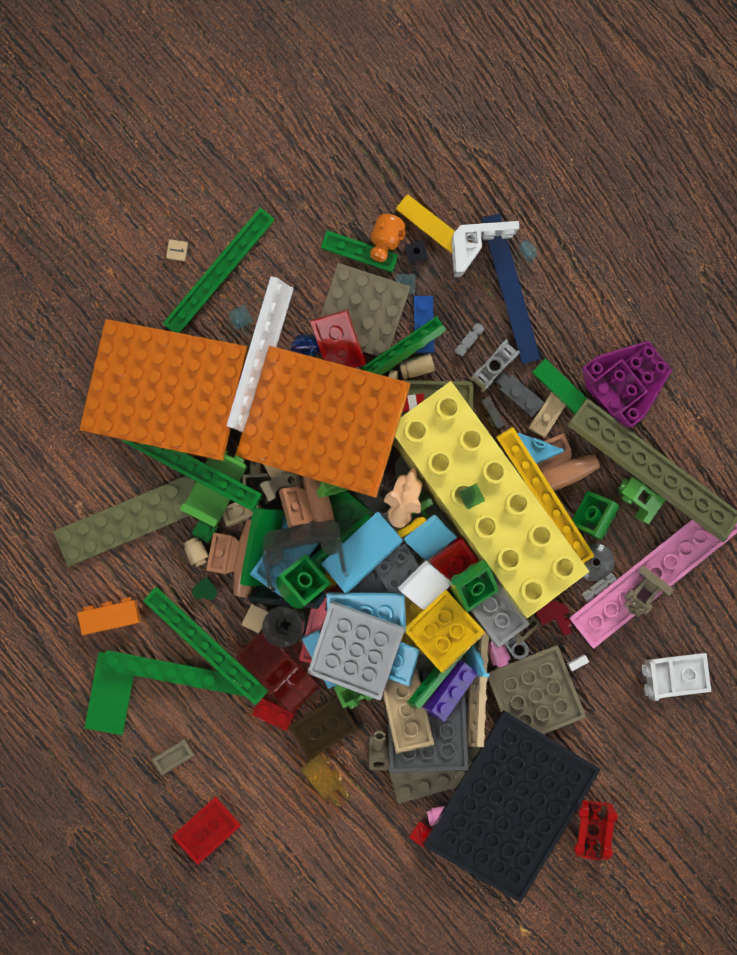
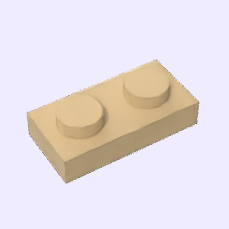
M236 502L230 504L223 514L227 527L236 525L252 518L253 512Z

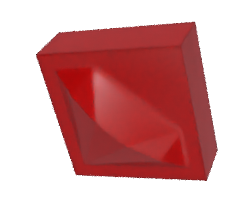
M418 821L409 838L424 847L422 843L431 828Z

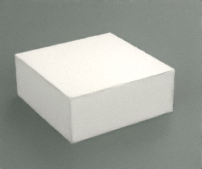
M583 654L568 662L567 666L570 671H574L589 661L586 655Z

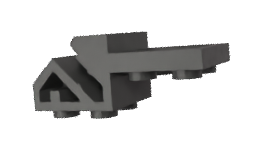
M405 543L388 555L348 593H402L398 587L420 566Z

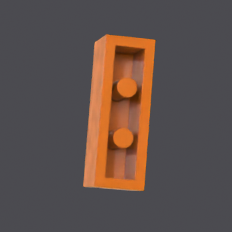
M131 597L120 599L119 604L113 605L112 601L101 603V607L94 609L93 605L83 607L82 612L77 613L82 635L141 623L137 600H131Z

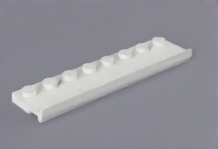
M270 277L227 422V427L240 432H244L269 346L277 347L293 293V287H290L279 278Z

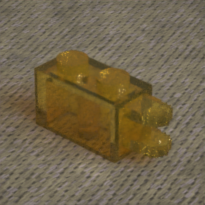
M319 753L301 766L300 770L324 800L330 797L334 804L340 807L341 802L333 793L339 789L347 800L351 796L343 787L341 781L343 777L337 770L333 771L329 766L331 762L325 754L321 756Z

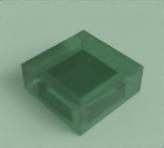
M477 483L458 492L466 510L485 501Z

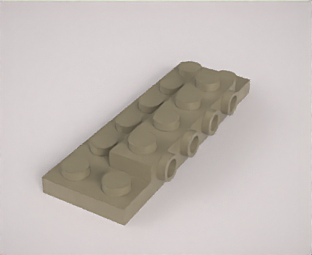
M467 747L468 767L480 747ZM466 771L390 773L399 804L456 788Z

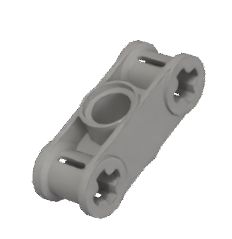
M506 339L489 360L474 373L469 381L476 383L481 388V392H484L501 371L516 358L520 351H516L510 346ZM497 361L500 364V369L497 371L491 370L489 367L490 362Z

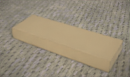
M551 392L528 429L545 439L563 411L565 404Z

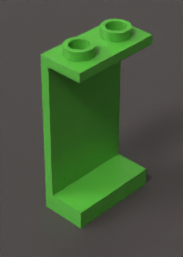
M226 450L223 461L208 458L206 465L240 482L242 475L248 467L244 464V459L236 455L232 458L227 455L228 451ZM196 482L186 503L182 504L180 510L216 528L230 499Z

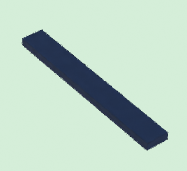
M500 213L481 219L482 224L502 222ZM494 236V239L487 240L517 350L520 351L521 364L538 361L541 358L508 240L502 239L501 236Z

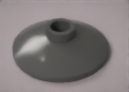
M588 544L595 556L584 563L589 572L583 578L595 582L605 579L607 575L612 573L614 568L613 554L602 544ZM594 559L599 560L598 566L593 565Z

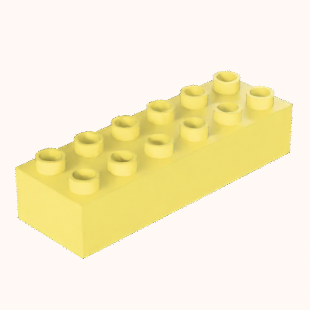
M452 381L400 418L393 446L399 451L401 457L411 470L416 468L417 477L422 482V486L457 534L466 543L478 562L484 560L489 565L494 578L525 618H529L589 572Z

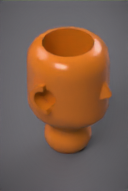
M387 213L378 216L370 236L371 241L375 245L370 251L372 259L384 262L388 257L387 251L395 250L399 246L400 241L405 238V223L402 219Z

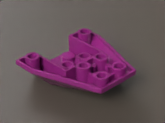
M645 341L597 356L586 364L582 371L587 390L601 408L622 425L631 428L645 417L672 369L649 341Z

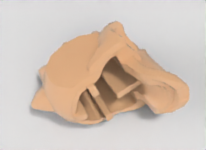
M416 468L410 470L407 475L399 476L393 491L389 492L384 498V502L391 506L388 509V520L391 526L403 528L411 521L413 512H421L419 497L422 482L417 477Z

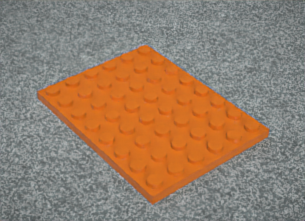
M105 319L79 430L223 461L231 429L227 427V422L249 347Z
M269 346L236 456L376 498L411 384Z

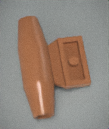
M564 433L544 441L553 446L563 448L564 452L537 464L553 491L578 482L600 468L595 454L571 459L572 450Z
M302 476L303 489L292 487L279 491L289 528L306 526L312 521L322 543L333 541L336 538L335 519L329 496L319 498L316 493L321 485L320 481Z
M249 519L246 521L240 540L234 536L213 533L207 564V571L223 574L234 572L233 595L248 598L252 586L240 585L251 524Z

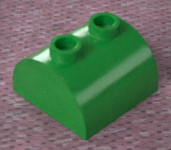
M587 491L572 521L578 530L602 541L620 506L612 500Z
M306 554L276 578V586L281 596L291 606L299 609L303 608L331 584Z
M484 560L471 564L467 570L461 574L454 575L448 582L453 594L466 612L499 592L491 569Z

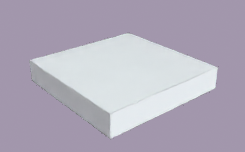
M425 561L398 589L421 609L425 610L449 587L448 582L450 580L429 562Z

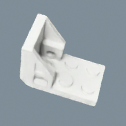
M519 221L460 225L451 239L454 277H462L482 248L481 237L483 240H492L494 236H501L502 239L513 238V235H516L519 230Z

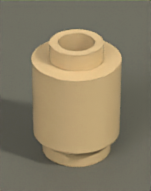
M198 537L184 543V550L191 565L195 564L196 567L207 563L206 559L209 556Z

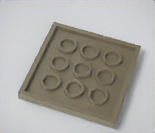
M338 263L320 318L348 309L362 352L378 357L391 348L411 287Z
M558 645L487 672L490 674L488 681L500 711L505 710L542 734L586 718Z

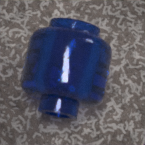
M313 334L297 335L294 342H291L292 352L314 358L320 352L318 342Z

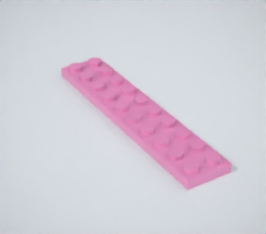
M691 519L569 619L594 649L635 616L623 604L626 601L624 597L630 589L634 590L643 579L636 572L640 566L644 565L671 587L724 543ZM737 523L725 542L737 533ZM643 587L637 597L644 602L651 593ZM660 591L653 600L660 596L662 592Z

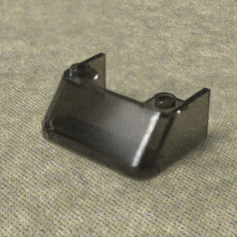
M326 520L267 532L263 538V561L268 587L272 591L276 590L272 566L281 563L283 559L282 550L321 543L323 551L328 555L339 554L342 573L345 577H348V568L339 524L334 520Z

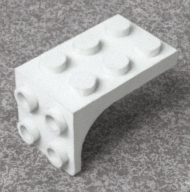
M707 653L644 660L645 665H642L643 676H646L647 684H644L645 695L649 696L651 700L658 701L664 697L711 692Z

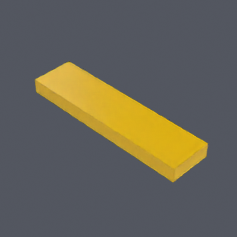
M407 194L397 206L396 211L452 254L451 239L455 231Z

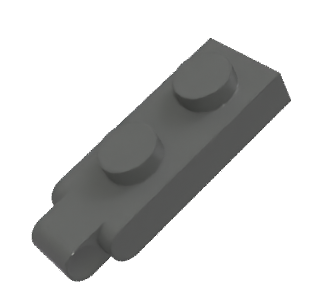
M502 373L495 381L501 386L499 390L531 418L544 404L539 397L513 375L508 377L505 373Z

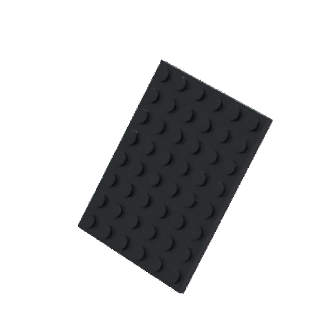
M503 710L486 737L484 747H480L468 767V771L463 775L422 845L521 903L601 769Z

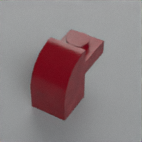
M550 601L535 612L541 625L555 619L563 636L572 633L570 630L572 624L569 618H564L563 616L570 612L564 604Z

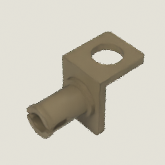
M249 460L250 474L242 475L243 484L247 486V482L269 481V474L261 473V464L257 462L254 464L253 461Z
M377 731L373 736H370L369 770H388L389 737L384 732ZM383 762L384 764L381 766H377L373 763Z

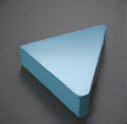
M517 433L536 464L564 452L563 448Z
M474 643L466 652L465 663L477 673L476 676L489 677L490 674L486 673L483 667L484 661L480 652L476 650Z

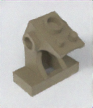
M285 472L269 481L261 483L256 488V491L263 495L261 501L266 506L276 498L275 494L280 489L303 488V480L297 474Z
M644 565L640 566L636 571L643 579L634 590L630 589L624 597L626 601L623 604L631 614L638 617L643 613L646 615L653 606L650 603L660 591L666 596H670L674 591L672 587ZM643 587L651 593L644 602L637 597Z

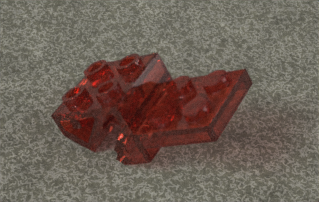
M264 629L236 656L292 714L320 687Z

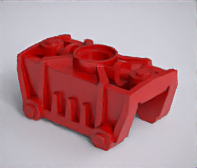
M582 800V808L580 807L578 810L581 821L578 841L574 845L575 857L607 861L613 856L611 845L614 822L618 819V814L611 803ZM589 804H591V809L593 810V816H590V821L588 820ZM602 805L606 806L605 817L599 821L600 817L597 816V813L601 810ZM597 825L598 833L590 835L588 833L589 826ZM587 839V843L589 844V848L586 849L585 854H584L585 840ZM597 840L601 845L600 857H596L595 850L593 849V845H596Z

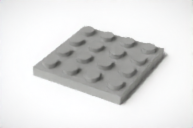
M331 601L307 674L381 700L405 627Z

